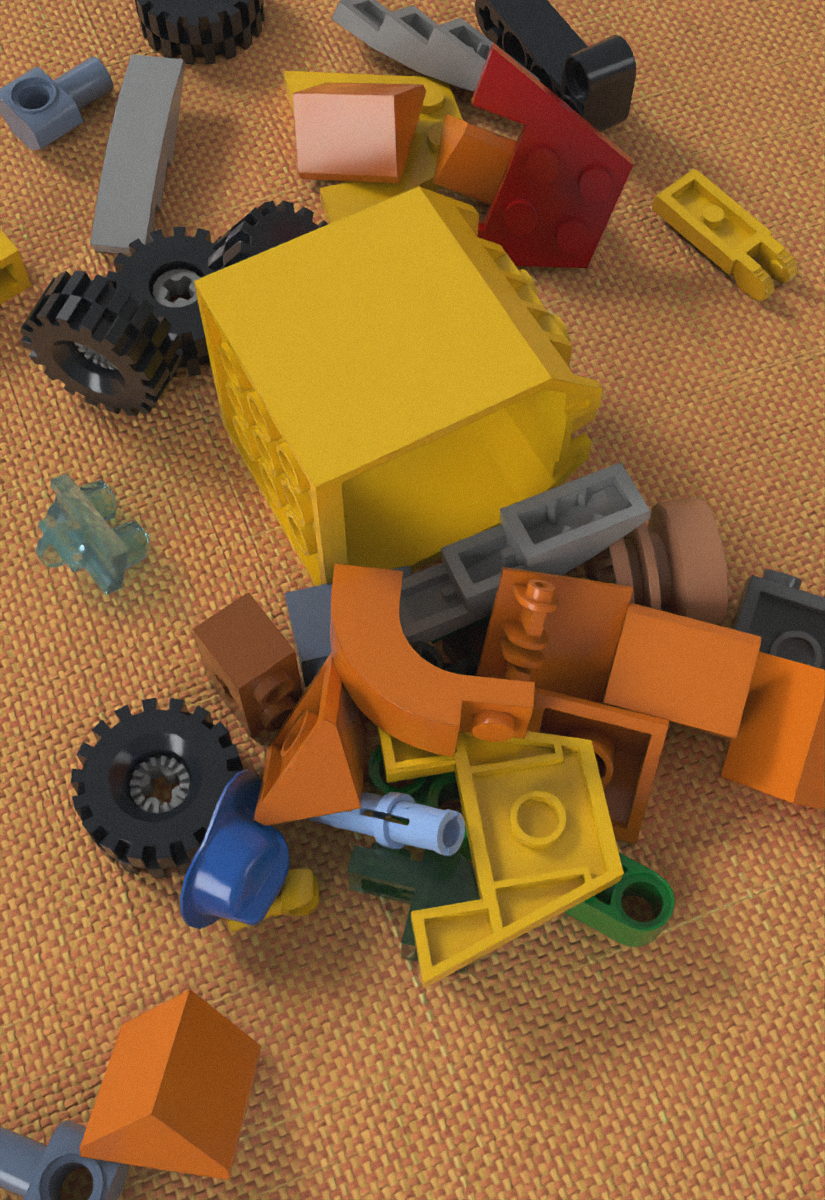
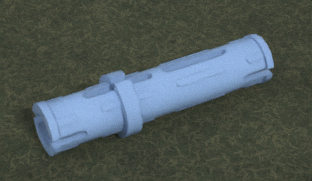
M363 791L360 809L306 818L307 820L338 829L373 836L377 843L384 847L401 849L405 845L432 850L444 856H452L458 851L465 833V822L461 813L450 809L442 810L417 804L413 797L401 792H389L382 796ZM370 811L373 813V816H365L364 812ZM391 816L410 822L408 825H402L386 821L385 817Z

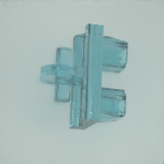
M68 473L51 479L50 487L55 492L56 497L54 503L47 511L46 517L38 524V528L43 536L38 541L35 549L37 557L47 567H58L67 564L72 572L85 568L105 595L122 588L125 569L146 558L149 536L137 521H129L114 528L110 527L106 521L115 517L117 502L114 493L103 479L77 486Z

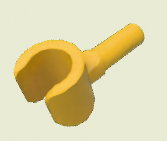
M307 868L289 870L285 883L281 888V896L276 897L264 919L281 914L305 916L313 913L320 901L317 876H314L313 872ZM226 919L231 932L249 926Z

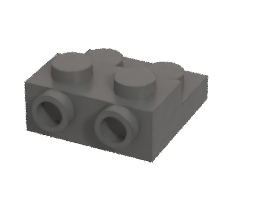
M765 569L762 578L754 575L746 580L731 629L761 636L760 652L825 670V596L821 597L799 590L802 580L782 572Z

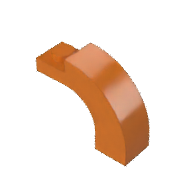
M335 564L330 615V642L334 665L350 698L374 724L406 744L435 754L453 757L459 732L473 733L475 737L490 742L507 741L513 737L525 739L534 709L535 682L455 674L430 664L412 648L401 627L399 607L403 571Z

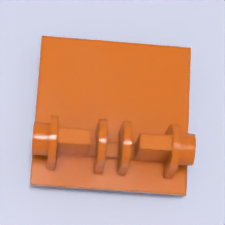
M503 567L476 676L535 682V690L536 688H541L601 703L633 593V587Z

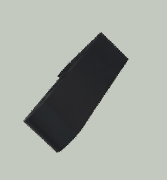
M476 0L475 13L484 35L538 77L542 84L598 131L602 132L627 120L636 78V62L631 47L620 35H613L588 47L548 0Z

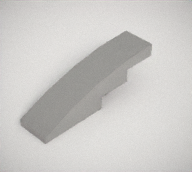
M341 0L332 17L333 21L386 56L419 73L471 91L476 89L493 43L461 17L438 25L414 5L391 12L377 0Z
M131 54L115 109L99 184L90 242L95 251L131 255L129 244L139 238L144 245L151 242L150 232H153L155 210L161 211L166 168L167 166H172L185 71L183 59Z
M622 463L609 466L500 509L501 525L440 548L443 563L402 578L399 616L403 633L409 644L411 645L418 640L428 643L490 615L503 567L562 576L649 520L651 510Z

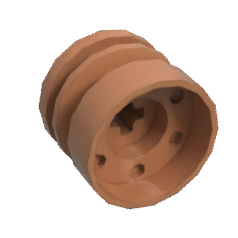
M700 497L655 504L651 509L648 528L644 522L584 562L585 579L632 586L633 593L630 603L718 626L723 625L727 615L729 595L727 565L715 517L707 503Z

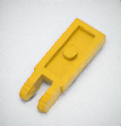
M692 169L654 197L652 210L729 276L733 274L738 288L745 294L748 293L750 298H754L755 301H764L775 291L773 289L775 287L773 284L775 279L779 283L783 282L784 284L788 283L799 273L797 271L799 269L797 266L798 262H796L795 256H792L791 252H787L786 248L772 237L773 232L697 169ZM755 256H757L760 265L753 259Z

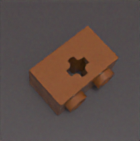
M248 592L192 630L208 681L252 738L265 728L267 731H274L280 728L301 698L302 689L295 650Z

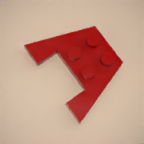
M493 42L472 97V106L521 123L523 126L484 224L478 223V235L476 236L501 245L515 266L588 268L632 170V159Z

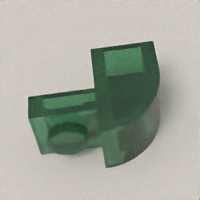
M377 842L372 844L371 849L354 845L347 870L349 889L411 904L401 941V958L419 962L411 922V911L480 899L475 872L467 859L459 851L452 856L437 854L435 851L425 849L422 861L411 859V853L404 848L392 849L384 847ZM470 964L456 972L468 975Z

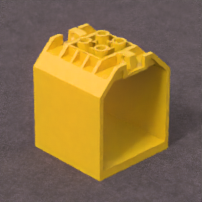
M420 186L194 281L223 426L314 586L332 583L335 564L381 569H395L409 565L410 570L413 571L442 557L440 548L501 525L500 509L560 486L589 458L592 445L590 438L584 433L571 439V434L595 419L597 409L600 407L603 389L597 380L574 375L570 370L569 363L572 345L564 322L556 314H549L538 298L535 283L529 273L524 269L518 270L501 245L476 236L478 235L479 214L474 206Z

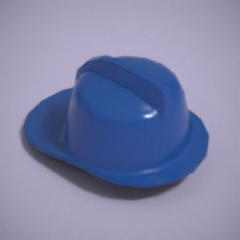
M249 769L236 773L225 786L214 810L204 840L185 875L180 894V913L188 926L201 929L212 925L220 917L247 925H257L265 918L285 883L290 868L289 848L283 834L272 825L264 826L253 820L261 778L259 774Z

